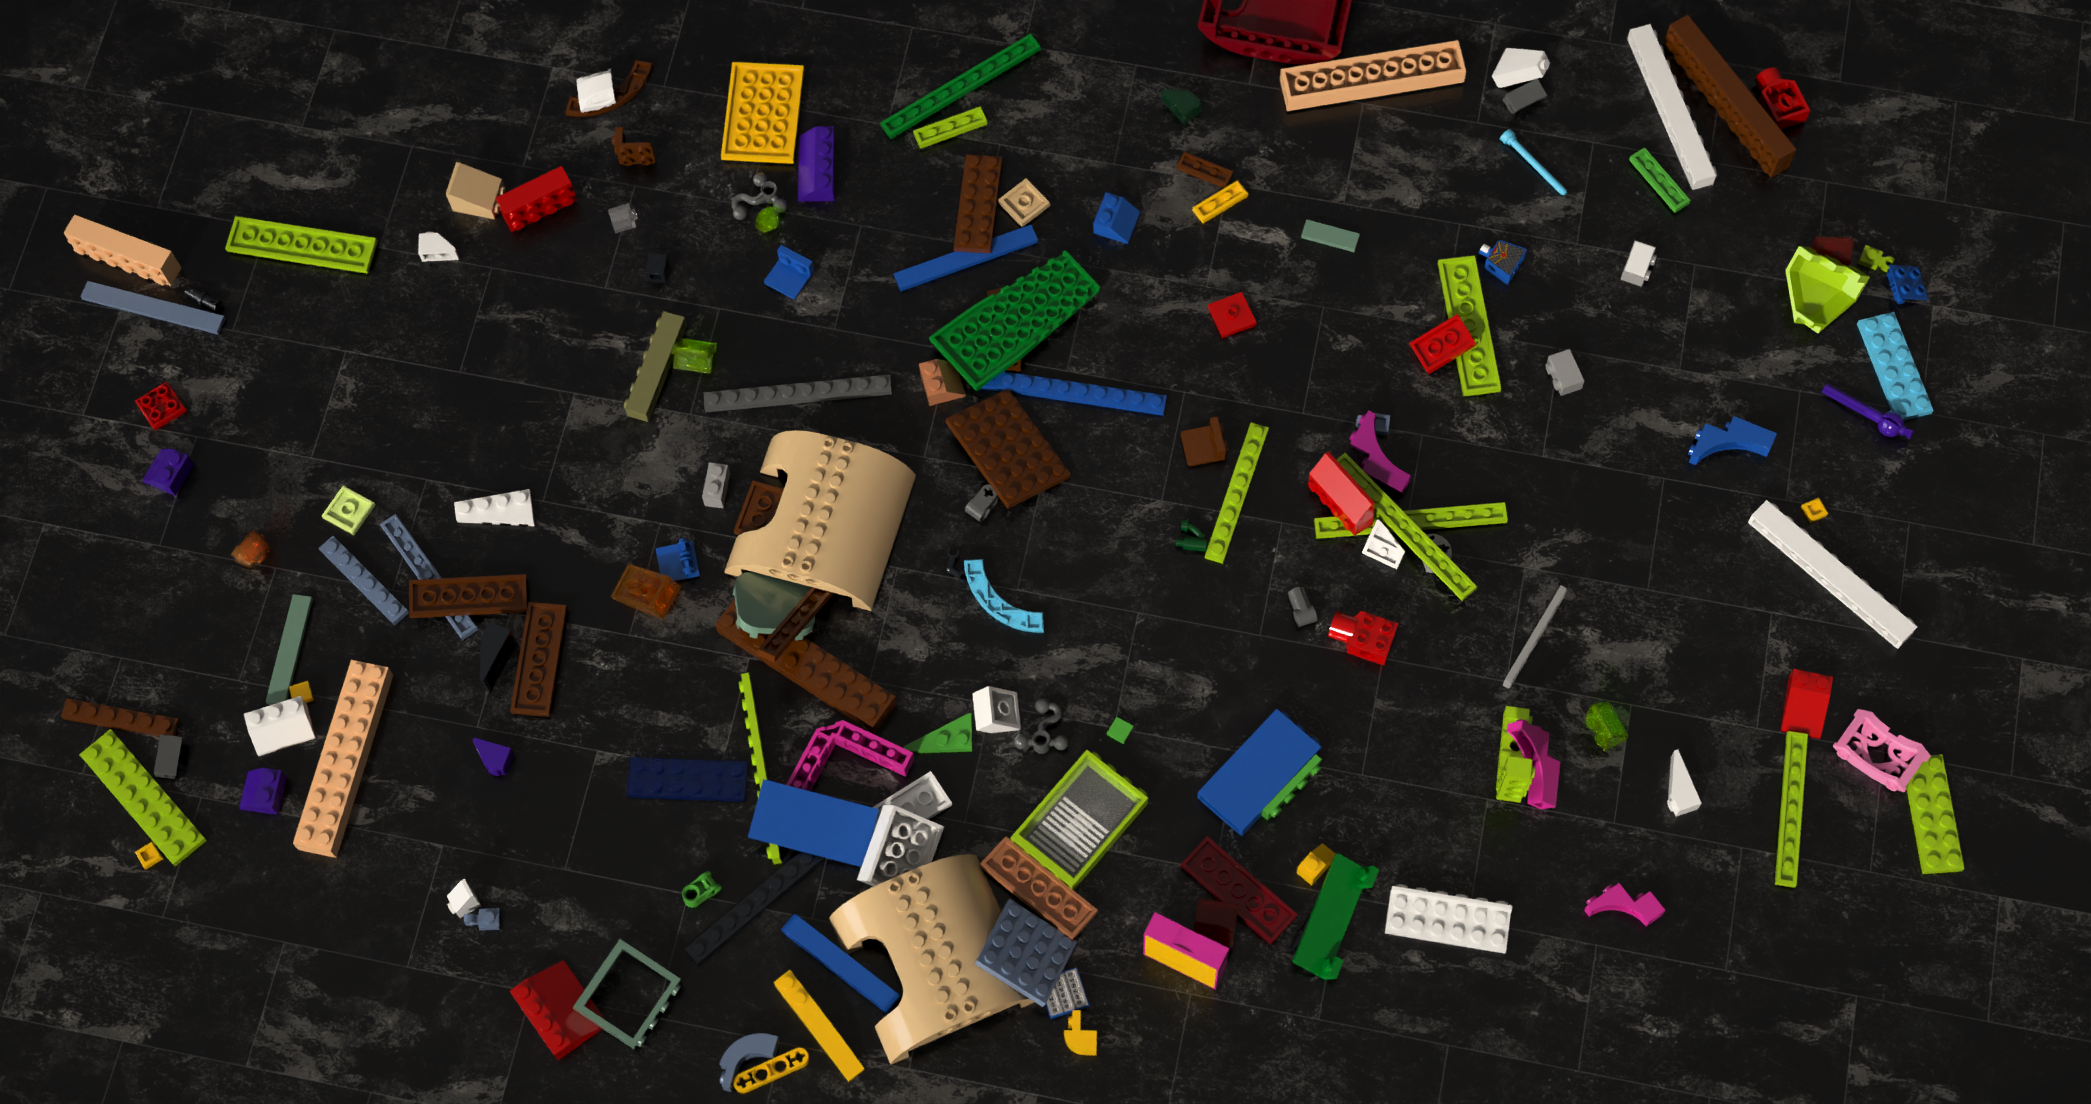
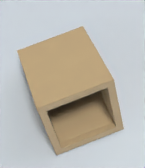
M456 162L446 196L452 210L455 212L495 219L496 214L500 212L496 197L506 193V187L502 179Z

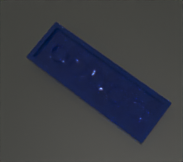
M630 757L627 797L745 802L748 762Z

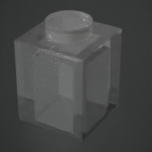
M629 203L608 209L615 234L636 227L634 220L638 218L635 209H630Z

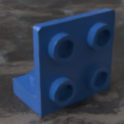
M781 245L777 250L779 260L764 280V284L792 299H796L814 273L813 262Z

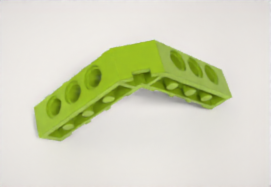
M1505 707L1496 781L1497 800L1520 803L1522 797H1526L1529 785H1531L1532 779H1534L1535 767L1532 766V759L1523 758L1521 750L1513 751L1510 748L1511 745H1518L1507 732L1508 723L1516 722V720H1526L1532 725V716H1529L1530 709Z

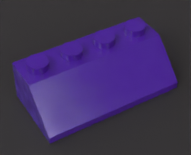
M834 126L814 127L799 136L798 202L835 201L836 136Z

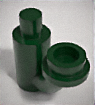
M1189 518L1182 519L1181 530L1185 532L1190 530L1197 537L1184 536V539L1176 538V546L1183 547V550L1206 552L1207 538L1204 533L1194 524L1188 522Z

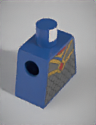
M1498 240L1494 248L1483 244L1479 254L1487 257L1485 269L1508 285L1525 259L1527 249Z

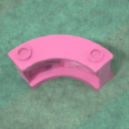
M1857 709L1854 714V720L1839 741L1833 744V747L1838 751L1837 755L1847 760L1872 779L1886 785L1891 791L1905 792L1907 789L1906 785L1923 761L1927 762L1931 755L1921 743L1907 739L1900 734L1896 737L1889 733L1890 728L1882 723L1873 712ZM1861 724H1862L1863 726H1862V730H1861V734H1860V733H1858V732H1856V731L1858 730V728H1859V727L1861 726ZM1872 734L1878 737L1877 741L1870 740L1872 739ZM1853 736L1860 740V742L1853 741L1851 744L1856 747L1855 751L1847 745ZM1884 742L1888 744V755L1892 761L1879 764L1872 763L1867 745L1880 746ZM1894 750H1898V751H1900L1901 753H1900V754H1897V757H1896L1895 754L1893 753V751H1894ZM1913 758V760L1911 761V763H1910L1909 765L1906 764V762H1908L1909 760H1911V759ZM1898 766L1905 769L1900 778L1891 775V773L1900 774Z

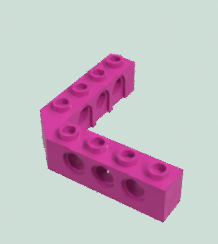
M842 720L834 725L816 729L786 785L811 791L835 745L905 777L915 759L913 752Z

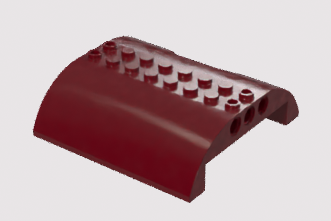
M1204 0L1198 27L1215 44L1241 55L1289 64L1321 63L1334 58L1341 52L1352 0H1243L1241 6L1236 10L1222 8L1223 0Z

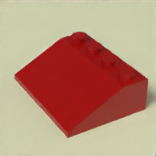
M564 960L527 978L510 990L512 996L557 1060H560L602 1030L601 1027L573 1010V1006L584 992V988ZM590 999L585 1007L605 1020Z

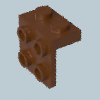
M615 127V134H612V144L614 145L615 154L618 156L619 164L629 166L632 164L649 165L655 163V155L651 143H627L623 127Z
M1218 417L1210 418L1209 426L1181 432V440L1189 466L1225 460L1228 444L1227 440H1223L1224 428L1223 424L1219 423Z

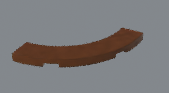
M635 60L634 66L625 78V81L613 88L616 103L599 110L581 112L579 98L570 97L565 111L566 116H594L614 110L625 104L645 85L653 70V63Z

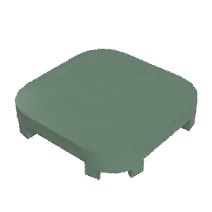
M745 572L736 578L733 589L737 613V628H742L750 633L749 637L756 639L758 633L771 634L811 587L756 572ZM815 616L795 640H803V636L812 632Z

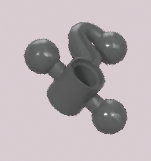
M760 172L754 175L753 182L756 186L761 187V193L756 197H751L744 193L738 194L731 202L733 216L737 220H743L747 216L746 208L739 206L740 201H745L752 205H761L765 202L773 204L774 210L778 213L785 212L787 209V202L780 198L776 184L767 181V176Z
M1045 698L1038 699L1035 703V709L1039 713L1053 710L1054 715L1043 719L1039 723L1038 731L1033 734L1032 738H1028L1025 734H1018L1014 739V745L1018 749L1033 746L1034 751L1039 754L1048 752L1050 746H1055L1058 750L1066 749L1069 744L1066 736L1057 735L1055 738H1050L1046 732L1047 726L1058 722L1061 718V708L1056 703L1049 702ZM1042 739L1045 740L1046 743L1038 744L1037 741Z

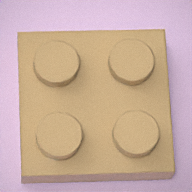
M1024 179L998 199V203L1021 227L1025 226L1050 206V202L1027 179Z

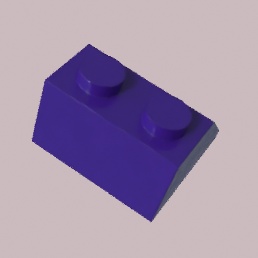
M172 448L161 449L142 481L176 496L193 468L194 463L188 455Z
M267 768L248 771L239 809L278 815L287 781L286 775L281 770Z

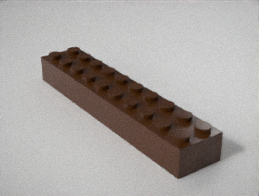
M1686 15L1670 24L1664 41L1666 50L1672 53L1677 64L1684 68L1687 76L1696 83L1698 90L1707 97L1709 104L1716 108L1719 116L1728 123L1730 130L1739 137L1741 144L1746 146L1751 156L1760 163L1762 170L1772 178L1789 168L1797 149L1692 19Z
M735 599L715 623L719 634L873 734L877 732L897 704L896 697L805 637H803V640L794 639L775 662L758 656V648L771 634L758 633L756 639L749 637L750 633L742 628L738 629L736 625Z

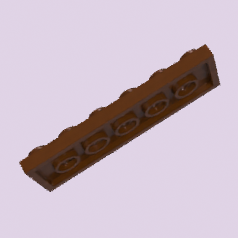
M966 154L954 251L991 254L1002 168L1001 156Z
M526 574L409 580L410 618L527 612Z
M528 602L510 708L511 714L550 717L567 614L566 605Z

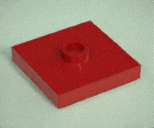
M1242 292L1208 304L1207 308L1222 338L1257 324Z

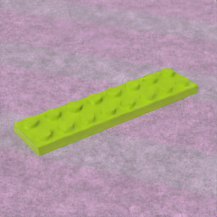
M235 216L225 249L227 252L368 274L378 241L373 237Z
M1475 256L1438 260L1448 319L1458 314L1477 346L1456 358L1463 396L1501 392Z
M111 729L79 754L174 866H177L207 841Z

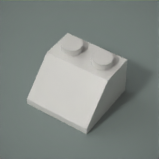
M988 686L973 693L977 731L998 733L1021 729L1017 692Z

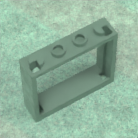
M619 939L573 1006V1010L629 1047L635 1049L637 1045L641 1047L647 1037L644 1035L648 1029L652 1030L658 1022L656 1017L659 1012L664 1013L670 1002L667 1000L671 994L674 996L677 994L681 987L679 985L681 979ZM623 950L671 981L634 1038H631L585 1007Z

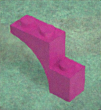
M1620 883L1615 886L1611 884L1602 891L1604 894L1600 897L1593 896L1586 902L1588 905L1584 910L1589 917L1605 910L1623 911L1638 918L1646 927L1665 912V909L1651 891L1647 894L1642 892L1632 900Z

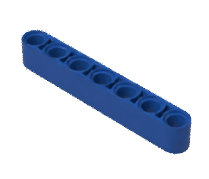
M793 914L782 927L781 931L885 1013L888 1014L901 997L893 989L796 914Z

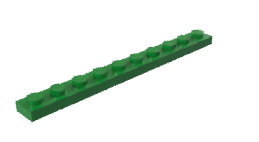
M1031 34L1027 35L880 122L881 127L889 138L892 139L1041 50L1040 45Z

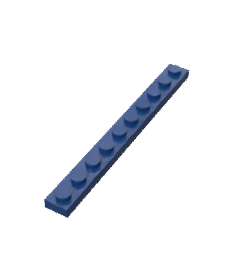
M1010 372L1001 373L981 388L1001 392L1008 389L1014 394L1163 416L1167 397L1166 395Z

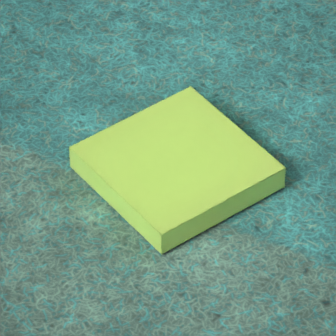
M342 486L322 514V517L355 535L375 507V503Z

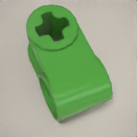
M710 871L701 874L695 881L683 889L682 896L688 907H697L720 891L721 885L714 881ZM690 893L697 894L694 899H688L687 896Z

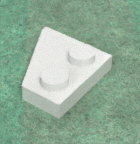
M1377 519L1362 553L1398 569L1405 550L1381 520Z

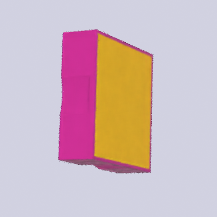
M1154 913L1144 932L1143 954L1216 990L1227 967L1226 959L1229 948L1195 933L1162 915Z

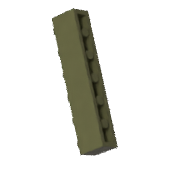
M663 311L662 316L658 318L656 323L657 329L650 337V347L644 352V362L642 366L638 367V377L636 382L632 383L630 397L626 398L624 403V409L628 417L649 422L686 329L685 317Z

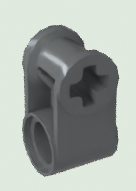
M990 484L984 485L965 508V512L979 522H982L998 502L997 493Z

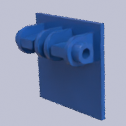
M1889 265L1886 275L1889 279V285L1892 287L1891 291L1894 292V301L1897 304L1904 303V299L1928 300L1918 267Z
M686 538L679 539L678 544L656 548L662 584L700 576L693 541H687Z

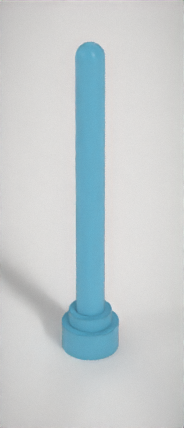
M1511 129L1504 132L1500 140L1505 145L1508 144L1515 148L1561 195H1565L1567 190L1516 140V134Z

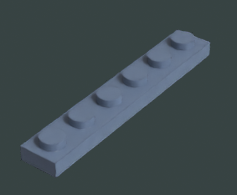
M334 536L319 547V550L394 626L409 613Z

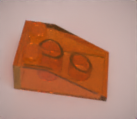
M628 564L611 598L645 614L664 620L681 586L667 575Z

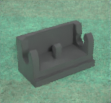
M1535 79L1507 93L1502 101L1513 114L1545 98L1547 94L1538 79Z
M160 735L154 768L155 778L175 779L182 737Z

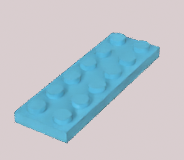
M1891 312L1858 320L1857 326L1891 411L1898 412L1904 420L1932 414L1934 410L1895 313Z

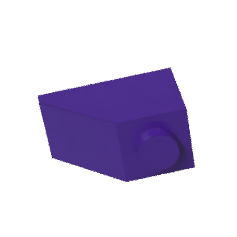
M474 738L473 743L488 772L495 776L500 774L507 775L514 756L512 749Z

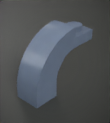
M758 1033L747 1035L734 1042L726 1050L720 1061L721 1068L726 1069V1072L723 1071L720 1078L722 1088L725 1091L732 1092L734 1078L740 1066L746 1060L754 1057L775 1058L780 1043L778 1036Z

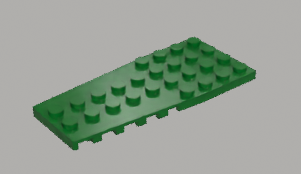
M1063 251V254L1059 257L1051 258L1044 266L1033 269L1031 274L1026 277L1021 276L1017 279L1016 283L1011 286L1006 285L1001 289V292L996 295L992 294L973 305L931 335L929 339L973 389L978 391L1021 360L1100 292V286L1067 251Z

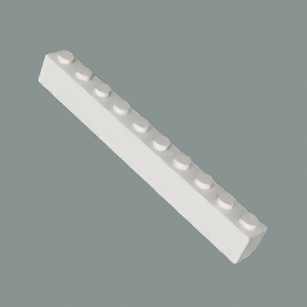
M1651 24L1630 29L1627 40L1691 189L1695 190L1713 185L1717 176L1716 168L1711 165L1709 152L1704 149L1703 139L1701 135H1698L1696 122L1691 119L1689 106L1684 103L1683 92L1678 89L1676 76L1671 73L1670 63L1665 59L1664 49L1658 43L1656 31L1652 29Z
M1766 500L1751 515L1748 521L1750 525L1897 649L1914 633L1917 626L1911 618L1905 617L1900 613L1895 605L1887 602L1881 593L1874 591L1867 581L1856 576L1850 567L1843 565L1838 557L1824 549V546L1819 541L1812 539L1805 529L1799 528L1792 518L1780 512L1775 504Z

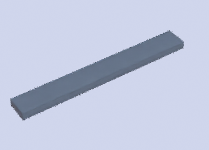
M87 281L81 294L82 300L218 335L225 321V317L222 315Z
M396 514L380 524L418 579L442 578ZM469 615L445 616L462 640L479 630Z

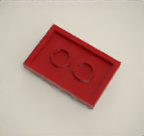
M1458 314L1409 343L1428 375L1477 346Z

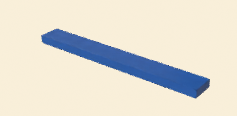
M1028 225L993 238L991 254L955 251L896 272L894 277L901 292L1036 244L1038 239L1032 225Z

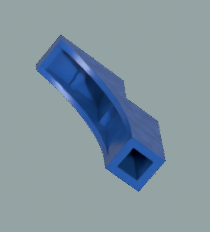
M1735 416L1731 422L1727 421L1724 430L1705 423L1704 428H1699L1696 434L1697 444H1692L1688 455H1691L1689 463L1697 465L1706 456L1728 449L1748 450L1767 457L1777 433Z

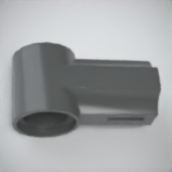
M1295 587L1288 591L1297 626L1301 627L1317 622L1313 605H1310L1304 587Z

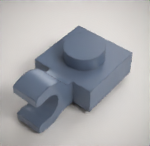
M1375 413L1376 434L1387 436L1390 415ZM1358 415L1355 427L1357 428L1360 427L1359 420L1362 415Z
M479 909V915L464 914V923L466 926L479 925L480 931L500 930V909Z

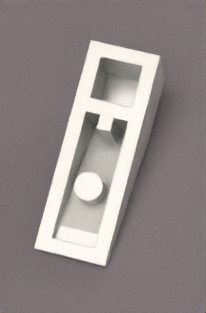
M1675 750L1671 756L1667 801L1671 812L1674 811L1675 816L1697 810L1702 804L1679 750Z

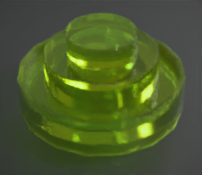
M771 206L760 211L756 218V228L763 233L774 230L779 223L778 211Z

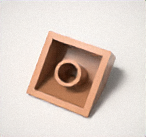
M935 359L919 364L921 378L930 406L966 397L960 374L949 361Z

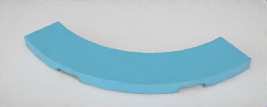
M983 559L964 560L965 573L970 589L979 604L992 617L1014 629L1044 633L1043 612H1030L1011 606L991 587L985 574Z

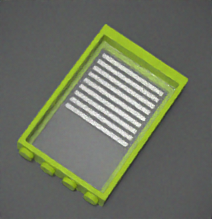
M1088 750L1083 753L1011 836L1012 842L1072 890H1075L1148 804V795L1144 790L1135 788L1131 785L1130 779L1126 776L1121 777L1116 773L1117 770L1111 764L1106 765L1101 761L1102 758L1097 753H1091Z

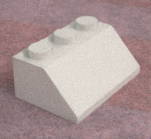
M301 696L244 714L247 729L258 756L315 739L307 703Z

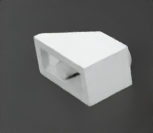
M434 232L419 234L418 253L422 262L459 260L456 248L440 234Z
M465 879L461 880L447 896L450 901L447 905L451 913H456L459 918L481 907L475 893Z

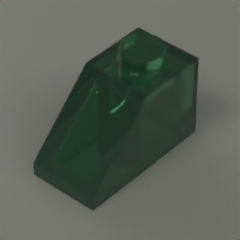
M1163 89L1161 91V101L1183 124L1201 112V100L1190 91Z

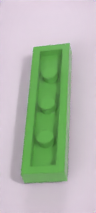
M1645 147L1630 156L1629 161L1674 213L1690 203L1691 200Z
M1315 754L1263 809L1262 816L1266 820H1269L1271 817L1275 818L1282 810L1280 807L1285 802L1288 804L1295 795L1293 793L1298 788L1302 790L1308 783L1307 779L1311 775L1315 776L1320 771L1322 759Z

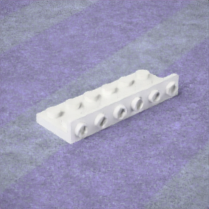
M1397 884L1392 886L1390 891L1385 934L1506 953L1513 906L1508 905L1504 901H1496L1494 903L1488 902L1485 898H1476L1475 900L1469 899L1468 896L1462 894L1451 896L1444 891L1433 893L1428 892L1425 888H1416L1415 890L1409 889L1406 885Z

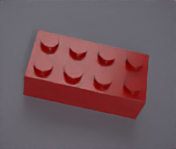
M560 166L496 197V201L508 227L513 232L522 229L531 222H537L548 214L555 213L564 206H570L573 202L577 201L567 174L563 167Z

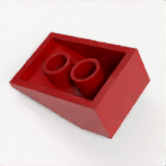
M1793 669L1788 678L1780 731L1808 734V737L1821 738L1833 677Z

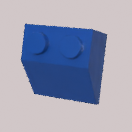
M1106 192L1093 223L1094 234L1128 244L1140 216V211L1123 197Z

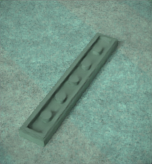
M294 594L292 596L265 701L268 705L288 700L289 687L292 685L313 601L312 597Z

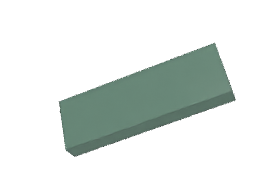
M1306 220L1301 238L1355 252L1360 234Z

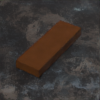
M1183 152L1176 166L1177 170L1222 188L1229 185L1234 175L1232 170L1187 152Z

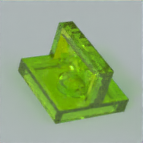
M680 338L672 346L671 354H674L673 368L710 374L713 353L716 351L717 343Z

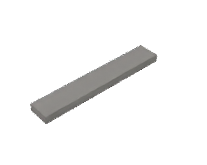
M1560 586L1506 676L1503 683L1504 687L1511 688L1565 597L1567 588Z

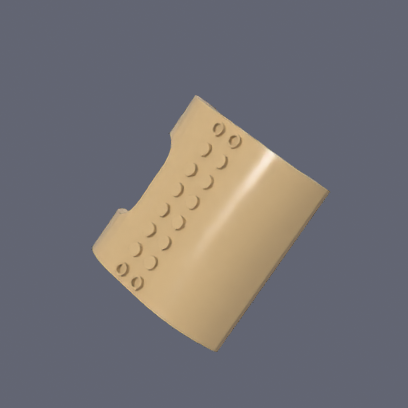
M794 430L778 433L771 439L760 470L762 474L779 478L781 469H783L788 475L777 511L772 521L765 527L744 532L736 538L724 572L739 576L748 570L845 595L852 598L853 607L872 611L916 479L915 473L898 459L867 445L808 431Z
M977 855L951 856L913 869L853 897L839 907L829 918L840 946L846 954L863 948L862 941L877 939L885 945L903 986L902 1000L897 1008L875 1026L890 1064L908 1058V1051L1018 1003H1020L1021 1008L1034 1003L1028 997L974 964L1001 913L985 873L980 868Z

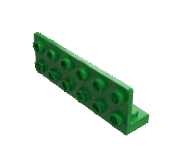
M1339 853L1334 855L1293 958V963L1324 980L1337 979L1344 961L1336 957L1362 889L1373 887L1380 869L1374 866L1362 867Z

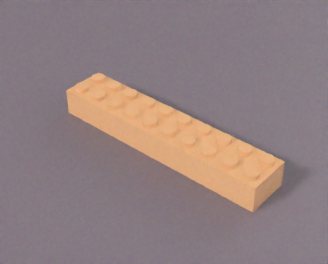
M1457 40L1281 69L1280 83L1286 109L1291 111L1463 83L1466 68L1459 41Z
M355 660L350 662L293 841L298 850L337 858L392 682L393 674L389 667Z

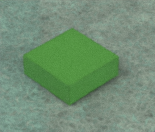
M1116 717L1107 735L1124 744L1134 726Z

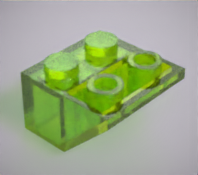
M1609 702L1592 704L1585 717V723L1590 730H1593L1598 746H1602L1603 750L1606 751L1625 742L1628 734Z

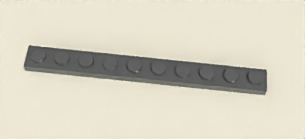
M890 375L704 392L705 412L892 395Z

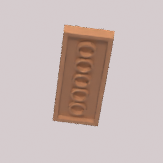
M1007 837L980 863V868L1053 927L1070 938L1071 941L1074 940L1098 912L1089 902Z

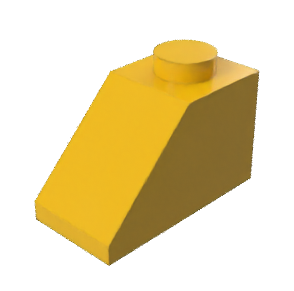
M1322 843L1300 863L1297 868V874L1312 886L1331 865L1335 853Z

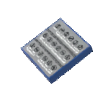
M1077 967L1061 973L1046 1003L1050 1019L1072 1013V1010H1081L1089 1007Z

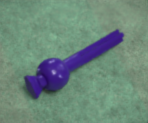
M1829 383L1824 386L1821 392L1878 423V429L1884 436L1895 437L1900 434L1902 436L1905 435L1910 440L1914 434L1913 430L1904 426V419L1898 412L1887 411L1882 413Z

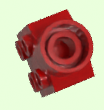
M1776 67L1768 68L1755 77L1754 81L1761 92L1758 102L1780 130L1807 120L1810 109L1794 80L1783 79Z
M1336 611L1328 637L1345 642L1348 654L1385 665L1398 623L1360 611L1355 617Z

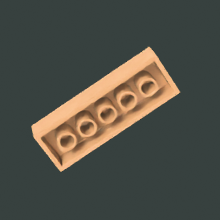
M77 215L73 216L64 231L68 242L72 244L75 252L81 255L85 253L97 261L101 259L113 267H122L128 273H138L144 279L151 278L160 285L167 284L172 286L181 270L180 264L170 250Z

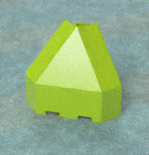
M1799 246L1786 269L1794 323L1805 324L1819 333L1857 301L1870 277L1857 268L1843 265L1839 260L1826 254L1825 256L1818 254L1816 250L1810 247Z

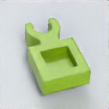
M1865 245L1858 264L1874 270L1879 266L1884 272H1887L1889 266L1886 263L1893 264L1895 259L1890 256L1883 257V251Z

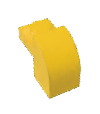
M1072 1010V1016H1068V1029L1072 1030H1064L1067 1046L1079 1055H1097V1031L1081 1030V1010Z

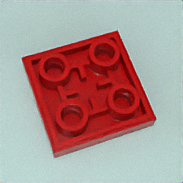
M168 381L135 400L154 431L187 411Z

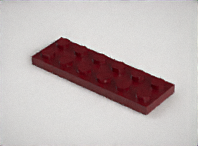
M1208 836L1180 865L1270 945L1273 944L1298 915Z

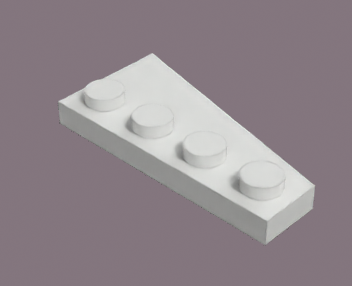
M530 489L454 502L456 520L460 523L482 524L487 522L499 525L500 523H507L511 525L527 524L528 526H535Z

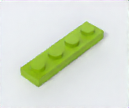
M980 106L916 129L913 133L921 149L987 125V119Z

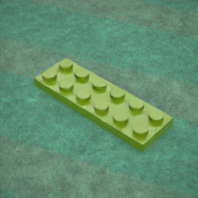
M1943 754L1931 755L1927 762L1923 761L1906 785L1922 874L1960 872L1964 870V864ZM1912 758L1911 760H1909L1908 762H1906V764L1909 765V764L1911 763V761L1913 760V758Z

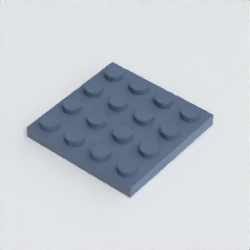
M1009 899L974 964L1043 1007L1047 1003L1077 941H1071L1061 931Z

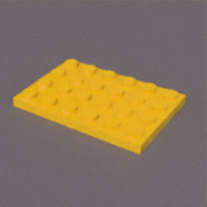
M732 62L721 151L722 160L794 164L804 77L803 65Z

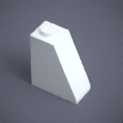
M1506 48L1492 77L1499 88L1543 77L1549 68L1550 62L1544 51Z

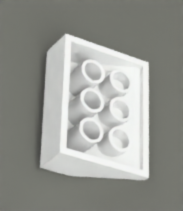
M883 805L857 880L874 887L931 863L944 826L895 805Z

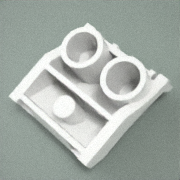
M611 69L577 79L581 112L599 110L616 103Z

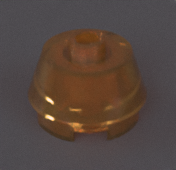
M252 530L245 536L241 544L236 546L231 555L236 560V563L252 568L257 563L260 565L267 557L265 554L270 547L261 533L258 534Z

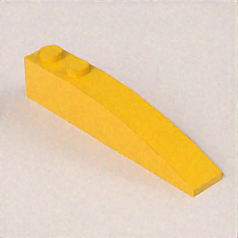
M791 970L774 981L778 991L848 1082L865 1070Z

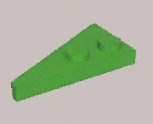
M968 713L903 746V748L913 753L972 752V715Z

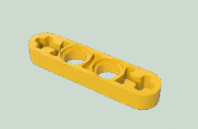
M803 1048L793 1049L736 1075L733 1081L734 1087L740 1093L752 1091L805 1067L809 1062V1055ZM800 1053L801 1056L805 1055V1057L802 1058L803 1062L799 1063L798 1060L793 1061L792 1064L794 1066L790 1068V1063L787 1060L788 1057H790L792 1061L797 1058L796 1054ZM784 1061L787 1065L786 1069L781 1072L775 1069L777 1062ZM761 1069L766 1070L768 1073L764 1080H759L756 1077L757 1072ZM752 1074L753 1079L756 1082L755 1084H753L752 1081H749L746 1083L745 1088H743L742 1086H738V1084H740V1079L743 1078L745 1081L751 1079L749 1075Z

